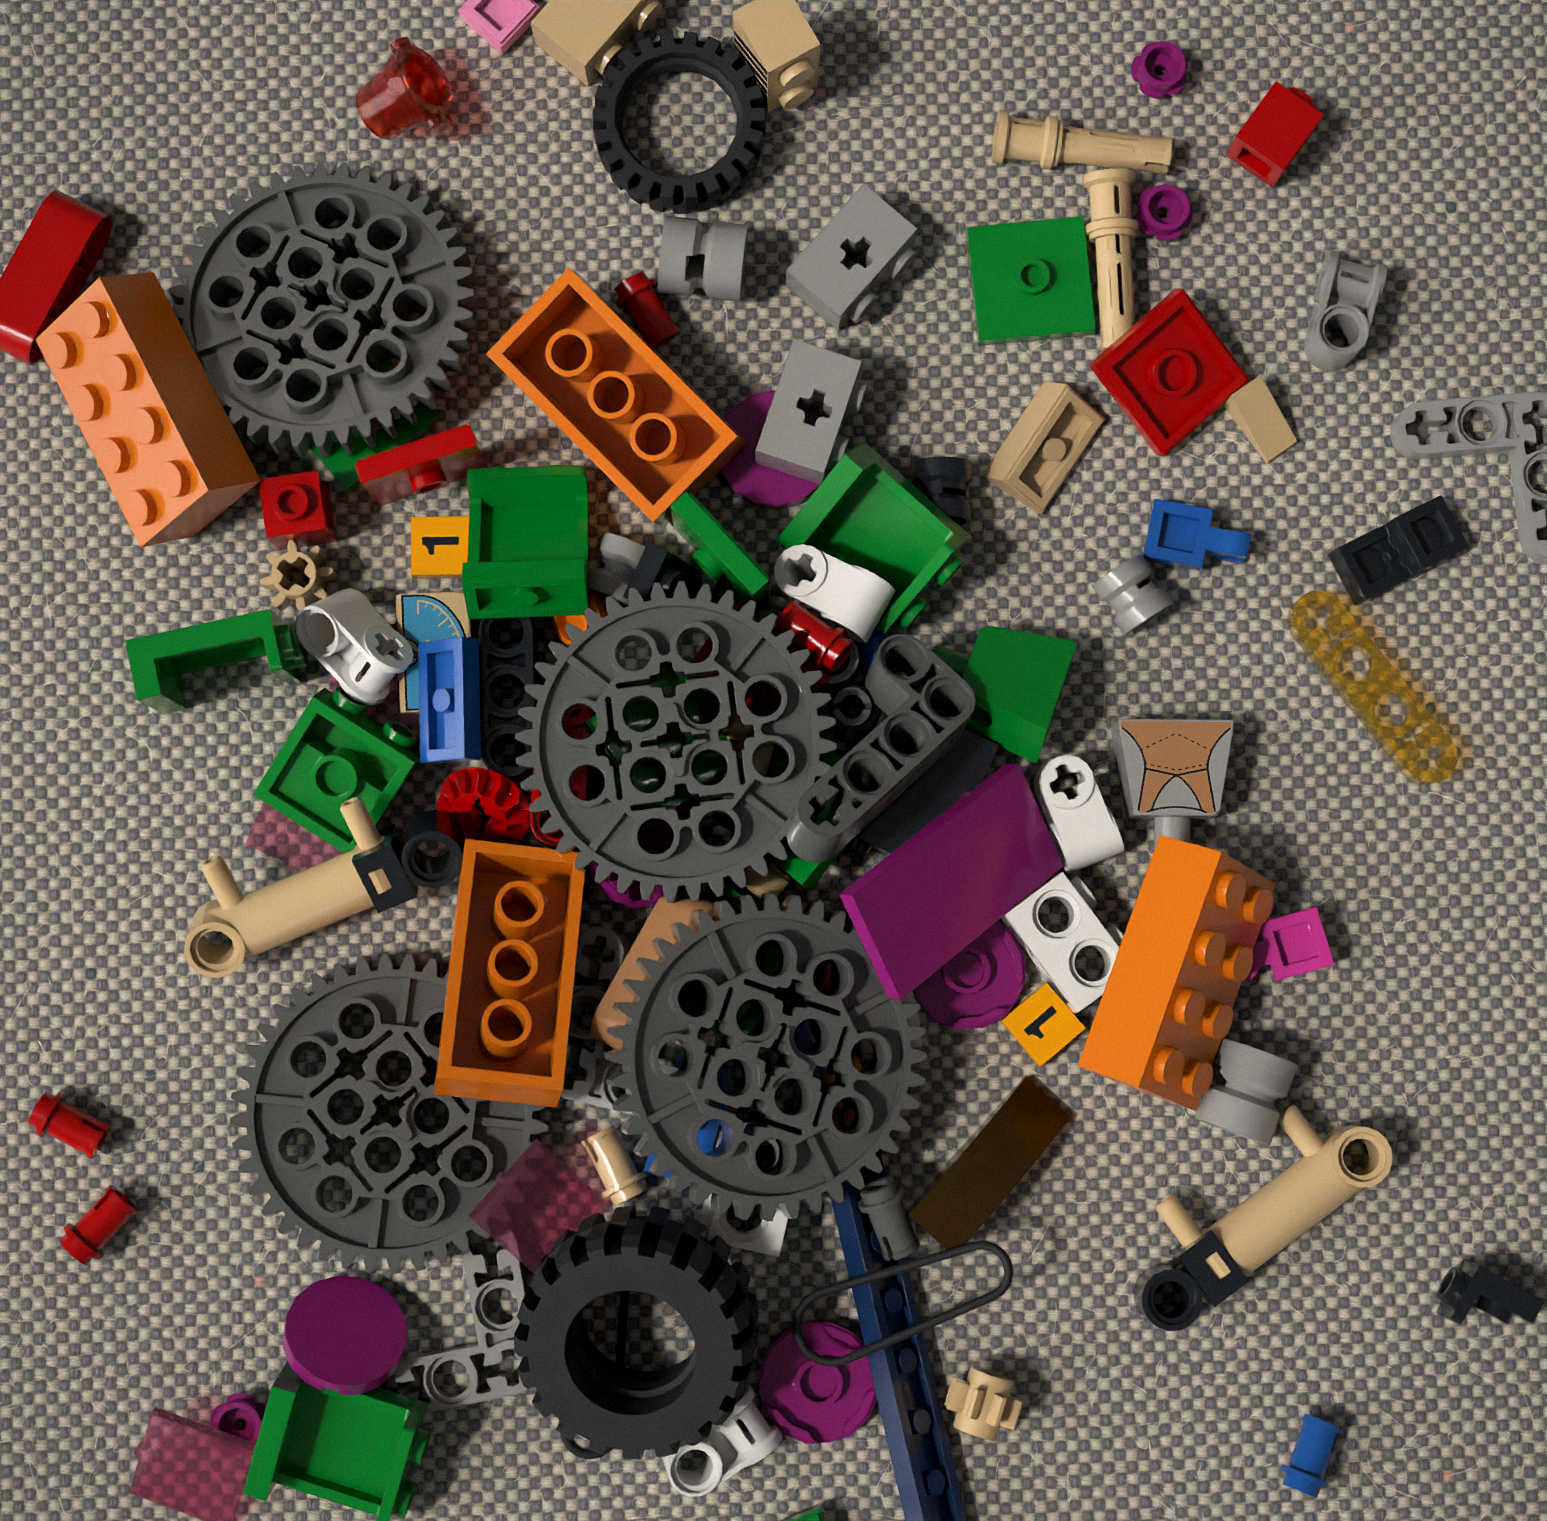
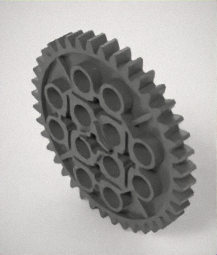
M318 162L312 178L306 177L300 165L294 166L292 181L285 183L277 172L271 173V189L267 191L255 181L250 183L252 198L247 202L234 193L230 195L234 211L229 215L224 211L214 209L212 214L218 224L217 228L214 230L209 227L198 226L196 229L204 245L202 247L197 245H186L183 250L193 265H179L175 267L174 271L184 285L170 287L169 294L176 305H178L172 309L237 436L247 431V436L252 444L257 447L269 437L270 445L275 453L278 454L283 452L291 440L292 446L299 457H305L311 443L316 444L323 458L329 457L333 442L339 441L346 454L349 455L353 454L356 437L362 436L370 448L376 447V430L380 428L393 439L397 437L398 430L395 420L400 417L415 426L419 423L413 408L417 404L434 410L437 406L430 391L434 388L449 392L452 387L444 371H463V364L455 352L472 350L473 346L468 334L465 332L477 329L476 319L470 310L479 307L475 291L471 289L477 285L472 268L468 267L471 264L466 248L460 247L462 241L456 227L449 228L450 224L443 210L435 211L432 201L427 194L417 198L414 188L409 182H406L397 189L394 178L389 172H386L376 182L370 166L365 165L356 178H353L346 162H341L335 176H329L324 163ZM336 219H348L338 228L327 229L329 224ZM387 240H400L396 246L390 249H378ZM260 247H269L263 255L249 258L254 250ZM356 253H359L360 257L355 259ZM342 258L346 259L343 264H340L339 260H342ZM310 268H321V270L311 278H300L301 275ZM280 281L281 285L278 288H276L277 284ZM361 289H374L372 293L364 299H351L353 295ZM242 296L241 300L234 306L222 308V305L229 298ZM412 310H426L425 314L416 321H403L407 313ZM290 316L295 317L291 324L285 328L273 329L280 319ZM382 323L385 325L383 331L379 330ZM367 329L372 330L369 336H366L365 333ZM341 337L347 338L342 347L332 351L325 350L330 341ZM305 352V354H306V356L308 357V359H307V358H304L303 360L299 359V358L302 356V354ZM289 357L293 358V360H291V362L289 363V365L287 364V362H286L285 359H284V358L289 359ZM389 359L400 360L399 364L391 371L377 372V368L384 361ZM261 366L268 367L261 377L246 380L247 375L253 369ZM320 388V392L310 401H298L299 396L307 389Z
M683 581L678 582L673 598H667L659 582L654 583L651 600L645 602L635 587L629 588L628 607L622 608L612 596L606 597V609L608 612L606 617L601 618L596 612L587 608L584 612L589 626L588 629L582 631L580 628L568 623L565 629L572 643L568 647L553 641L549 643L550 650L558 659L555 665L542 662L535 664L534 667L546 681L544 685L526 684L524 690L538 701L537 706L519 708L518 714L533 723V728L515 733L517 741L532 746V752L525 753L516 758V764L521 767L534 769L535 771L534 775L529 776L520 783L521 788L525 791L541 792L542 796L537 798L529 806V809L534 814L550 812L552 816L544 823L541 831L545 835L563 831L564 836L560 839L556 848L560 854L563 855L579 848L580 852L574 865L579 871L586 869L594 862L598 863L595 876L597 883L604 884L614 873L619 874L617 880L619 893L626 894L635 881H639L641 897L643 900L648 901L652 898L658 885L663 886L667 903H675L679 889L682 886H686L687 893L692 902H699L702 894V884L707 883L718 898L723 897L725 878L731 877L741 889L747 887L745 869L751 866L756 872L766 877L769 874L767 863L764 859L767 854L770 853L775 858L784 862L788 859L781 841L785 837L787 838L788 825L798 801L804 792L815 783L816 778H821L832 768L828 764L819 761L820 756L837 751V743L820 738V733L827 732L836 727L835 718L818 716L817 711L831 703L830 694L826 693L812 694L811 689L823 679L821 671H808L805 673L801 671L810 659L811 653L808 649L796 651L792 654L789 653L788 650L796 638L792 630L784 632L777 637L772 635L778 621L777 616L773 613L763 618L759 623L754 621L757 610L755 601L750 600L738 612L734 610L735 595L733 591L728 590L721 597L718 604L713 603L711 588L708 584H703L696 599H690L686 584ZM693 633H702L713 642L710 656L700 663H689L683 660L679 654L683 639ZM632 641H643L649 644L652 650L648 665L638 671H628L622 668L619 661L622 648ZM673 667L677 676L692 679L686 680L685 684L676 686V696L666 698L661 688H652L651 685H647L663 678V668ZM761 685H769L777 689L781 694V704L778 710L766 717L757 716L747 708V698L750 692ZM731 686H734L738 718L741 719L746 729L755 730L754 737L745 739L744 749L742 750L745 784L741 785L736 751H734L730 741L720 740L721 733L730 730V721L733 720L729 690ZM700 693H710L720 701V711L717 717L707 724H696L690 721L687 716V705L690 699ZM642 700L655 703L659 710V719L654 727L645 732H636L628 727L626 721L627 712L634 703ZM610 702L612 703L615 731L625 744H632V752L623 754L621 759L622 765H619L622 799L620 798L617 769L614 768L612 761L608 757L600 756V748L608 746L610 744V736L613 735ZM580 708H590L596 712L598 718L595 732L589 738L583 740L571 738L566 728L570 714ZM675 727H680L685 737L695 738L693 744L683 746V756L679 758H674L668 748H659L657 746L661 744V741L670 739L671 729ZM769 745L779 746L789 755V765L786 771L774 778L760 775L754 767V760L758 751ZM718 753L726 759L728 764L727 774L724 779L712 786L699 783L694 775V766L697 760L704 754ZM649 760L662 763L666 770L664 785L653 793L639 791L634 783V773L637 767ZM587 768H597L603 773L605 778V788L602 794L590 801L580 800L574 791V780L577 774ZM683 786L687 787L688 792L692 796L701 797L702 799L734 795L732 799L701 802L700 806L691 808V818L681 820L680 814L676 810H668L666 807L634 811L637 807L668 804L669 800L677 798V788ZM715 813H725L731 816L735 824V834L732 840L720 847L706 844L701 834L702 824L705 819ZM656 820L669 823L674 833L671 847L658 855L647 853L641 843L643 829L650 822Z
M775 893L763 894L758 910L751 895L738 896L736 913L726 900L715 901V920L703 909H696L692 911L694 930H691L682 922H674L671 924V930L676 943L672 944L662 938H655L652 944L659 959L655 961L638 957L635 961L641 972L645 975L644 980L624 979L622 984L635 997L632 1003L614 1002L613 1008L626 1017L627 1020L625 1025L608 1027L607 1033L623 1042L622 1048L606 1052L605 1059L622 1064V1071L613 1074L606 1080L608 1085L625 1088L626 1094L614 1101L612 1107L616 1111L633 1113V1116L621 1127L624 1134L635 1135L643 1133L644 1135L633 1149L635 1154L644 1157L657 1153L649 1168L652 1174L661 1176L673 1169L668 1187L677 1193L692 1182L689 1191V1201L700 1206L712 1193V1211L723 1215L733 1201L735 1216L743 1220H748L755 1204L759 1217L765 1221H773L777 1211V1204H779L784 1216L796 1219L800 1208V1200L808 1210L814 1213L821 1212V1193H824L832 1201L841 1203L844 1201L842 1182H846L859 1190L864 1188L860 1169L864 1167L880 1173L883 1168L875 1153L878 1150H883L896 1154L899 1149L889 1136L892 1130L909 1132L911 1126L899 1114L901 1109H919L920 1103L907 1094L908 1087L924 1085L926 1080L919 1074L911 1072V1064L927 1059V1053L911 1048V1041L925 1035L926 1030L922 1027L908 1025L907 1022L908 1018L921 1009L920 1004L901 1002V1000L887 997L866 950L861 944L854 925L843 931L846 918L845 912L833 911L823 921V902L811 901L802 913L800 896L787 895L780 909ZM769 940L778 948L780 959L777 968L772 973L765 975L757 967L755 959L759 946ZM826 960L834 967L836 979L832 989L822 994L814 986L813 973L817 965ZM694 980L702 987L704 1000L698 1011L688 1015L679 1006L678 994L686 982ZM744 981L773 989L778 987L788 988L791 984L790 991L798 995V999L827 1008L829 1013L803 1005L785 1006L783 1009V1002L776 999L774 994L744 984ZM747 1000H753L760 1009V1023L751 1033L745 1034L737 1025L736 1015L740 1005ZM809 1019L816 1027L817 1040L809 1051L802 1053L795 1045L794 1032L798 1024L803 1020ZM714 1021H716L715 1032L723 1035L722 1043L720 1046H709L705 1054L706 1043L703 1040L697 1039L698 1031L701 1027L711 1028ZM865 1038L872 1046L873 1058L867 1068L857 1071L851 1061V1051L859 1040ZM677 1040L684 1049V1062L675 1073L666 1074L660 1068L658 1062L659 1052L668 1041ZM760 1047L770 1048L772 1052L778 1054L775 1065L765 1064L763 1060L757 1058ZM734 1059L741 1068V1082L732 1092L723 1093L717 1083V1072L723 1063ZM828 1064V1069L836 1073L833 1084L823 1083L821 1085V1081L813 1077V1072L816 1066L826 1067ZM791 1078L798 1088V1100L791 1109L781 1112L776 1106L774 1099L775 1091L781 1082ZM848 1097L854 1106V1118L849 1126L838 1130L833 1124L832 1111L837 1102ZM709 1099L734 1108H739V1106L750 1107L752 1104V1109L761 1113V1117L789 1125L791 1131L787 1132L760 1122L757 1125L748 1123L744 1128V1122L736 1118V1114L705 1104V1100ZM716 1119L722 1127V1140L713 1151L704 1153L698 1146V1131L705 1122ZM774 1138L780 1150L779 1159L771 1169L761 1171L755 1160L756 1150L763 1141Z
M382 953L378 963V970L373 971L368 960L360 956L357 957L355 975H350L343 965L336 963L333 967V983L329 984L324 978L315 973L311 975L312 987L314 989L313 994L308 995L296 987L292 988L291 994L296 1004L293 1010L279 1004H275L272 1007L276 1017L281 1022L277 1028L259 1023L257 1029L267 1040V1043L264 1047L259 1045H246L245 1051L257 1060L255 1068H237L236 1071L237 1075L250 1082V1087L248 1090H240L231 1094L233 1100L247 1105L246 1112L230 1118V1124L247 1128V1135L234 1141L232 1147L234 1149L251 1151L252 1157L245 1160L238 1167L240 1173H258L260 1176L248 1189L249 1194L256 1196L269 1193L271 1196L261 1213L264 1216H271L282 1211L285 1213L277 1230L281 1234H287L298 1227L302 1229L298 1238V1248L307 1249L317 1240H320L318 1259L322 1261H328L338 1249H341V1264L344 1269H351L359 1259V1256L364 1255L366 1273H376L383 1257L387 1258V1264L392 1274L401 1273L405 1263V1256L409 1255L416 1270L420 1271L426 1269L428 1251H432L439 1262L445 1264L450 1262L449 1244L452 1242L464 1253L472 1251L471 1239L468 1234L470 1231L473 1230L485 1239L493 1236L486 1220L490 1215L505 1222L511 1218L502 1202L505 1198L520 1202L525 1200V1195L515 1185L518 1178L536 1180L537 1174L525 1164L527 1157L545 1156L546 1151L531 1141L533 1135L550 1132V1126L534 1119L535 1113L550 1107L460 1097L470 1109V1112L467 1113L454 1096L435 1095V1084L427 1087L425 1083L431 1075L427 1067L428 1062L413 1045L409 1037L412 1036L429 1058L438 1062L439 1048L432 1044L429 1030L432 1023L443 1016L448 972L444 978H440V963L435 958H431L424 966L423 971L418 972L416 957L413 954H406L400 969H396L392 957L388 953ZM358 1007L370 1008L375 1020L372 1031L363 1038L352 1039L345 1028L347 1016ZM310 1045H320L326 1053L325 1067L318 1075L305 1078L298 1068L299 1055ZM349 1051L357 1056H361L366 1052L369 1053L367 1055L368 1058L362 1064L366 1074L361 1079L352 1075L339 1078L342 1076L341 1072L347 1067L343 1056ZM394 1054H406L412 1063L410 1077L399 1086H389L382 1077L384 1062ZM355 1091L363 1100L364 1109L362 1115L351 1125H342L335 1116V1103L342 1094ZM385 1099L395 1103L401 1102L403 1099L406 1100L404 1101L405 1105L398 1112L403 1120L399 1126L388 1122L377 1125L379 1123L378 1120L385 1113L380 1105ZM432 1100H441L449 1110L450 1118L448 1124L442 1131L436 1134H427L419 1124L420 1110L426 1103ZM314 1113L332 1135L345 1141L355 1139L357 1145L351 1150V1154L355 1159L353 1163L371 1184L373 1190L355 1167H350L347 1163L340 1161L332 1164L330 1157L336 1152L335 1146L332 1144L333 1139L317 1120ZM468 1127L463 1134L442 1150L443 1154L437 1159L441 1170L436 1175L426 1170L418 1174L413 1173L390 1192L394 1186L415 1170L414 1166L421 1160L416 1152L420 1146L423 1145L431 1150L439 1146L444 1147ZM306 1129L315 1140V1150L308 1161L302 1164H295L287 1154L286 1145L293 1133ZM392 1138L401 1149V1159L394 1170L388 1173H381L374 1167L371 1161V1153L373 1147L379 1141ZM469 1147H478L487 1158L485 1173L474 1182L464 1181L456 1171L458 1155ZM336 1177H343L350 1183L353 1195L350 1204L340 1212L330 1210L323 1198L325 1186ZM427 1185L436 1192L439 1206L432 1218L420 1221L411 1215L408 1209V1200L410 1194L416 1188Z

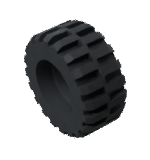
M635 1206L616 1207L610 1221L606 1222L604 1215L598 1212L583 1219L577 1232L570 1229L566 1230L554 1242L550 1253L545 1254L541 1260L517 1314L520 1322L514 1333V1352L519 1357H523L517 1370L524 1387L527 1389L536 1387L537 1389L532 1403L543 1417L547 1418L553 1413L559 1419L556 1430L565 1437L573 1440L576 1434L590 1440L588 1450L603 1455L606 1454L607 1448L610 1447L623 1450V1459L642 1460L645 1450L655 1449L656 1456L661 1458L677 1454L683 1439L690 1446L697 1445L709 1437L712 1424L723 1425L731 1415L736 1398L742 1396L748 1380L759 1330L755 1327L759 1313L757 1298L755 1294L747 1292L750 1276L742 1262L729 1264L728 1258L731 1247L719 1235L714 1236L711 1241H708V1239L701 1235L704 1224L689 1216L686 1217L684 1224L669 1220V1209L652 1206L649 1216H637ZM626 1290L651 1294L667 1302L683 1317L693 1335L695 1342L694 1350L688 1358L667 1369L639 1371L626 1368L607 1358L593 1344L584 1326L583 1309L586 1304L595 1298L615 1291Z

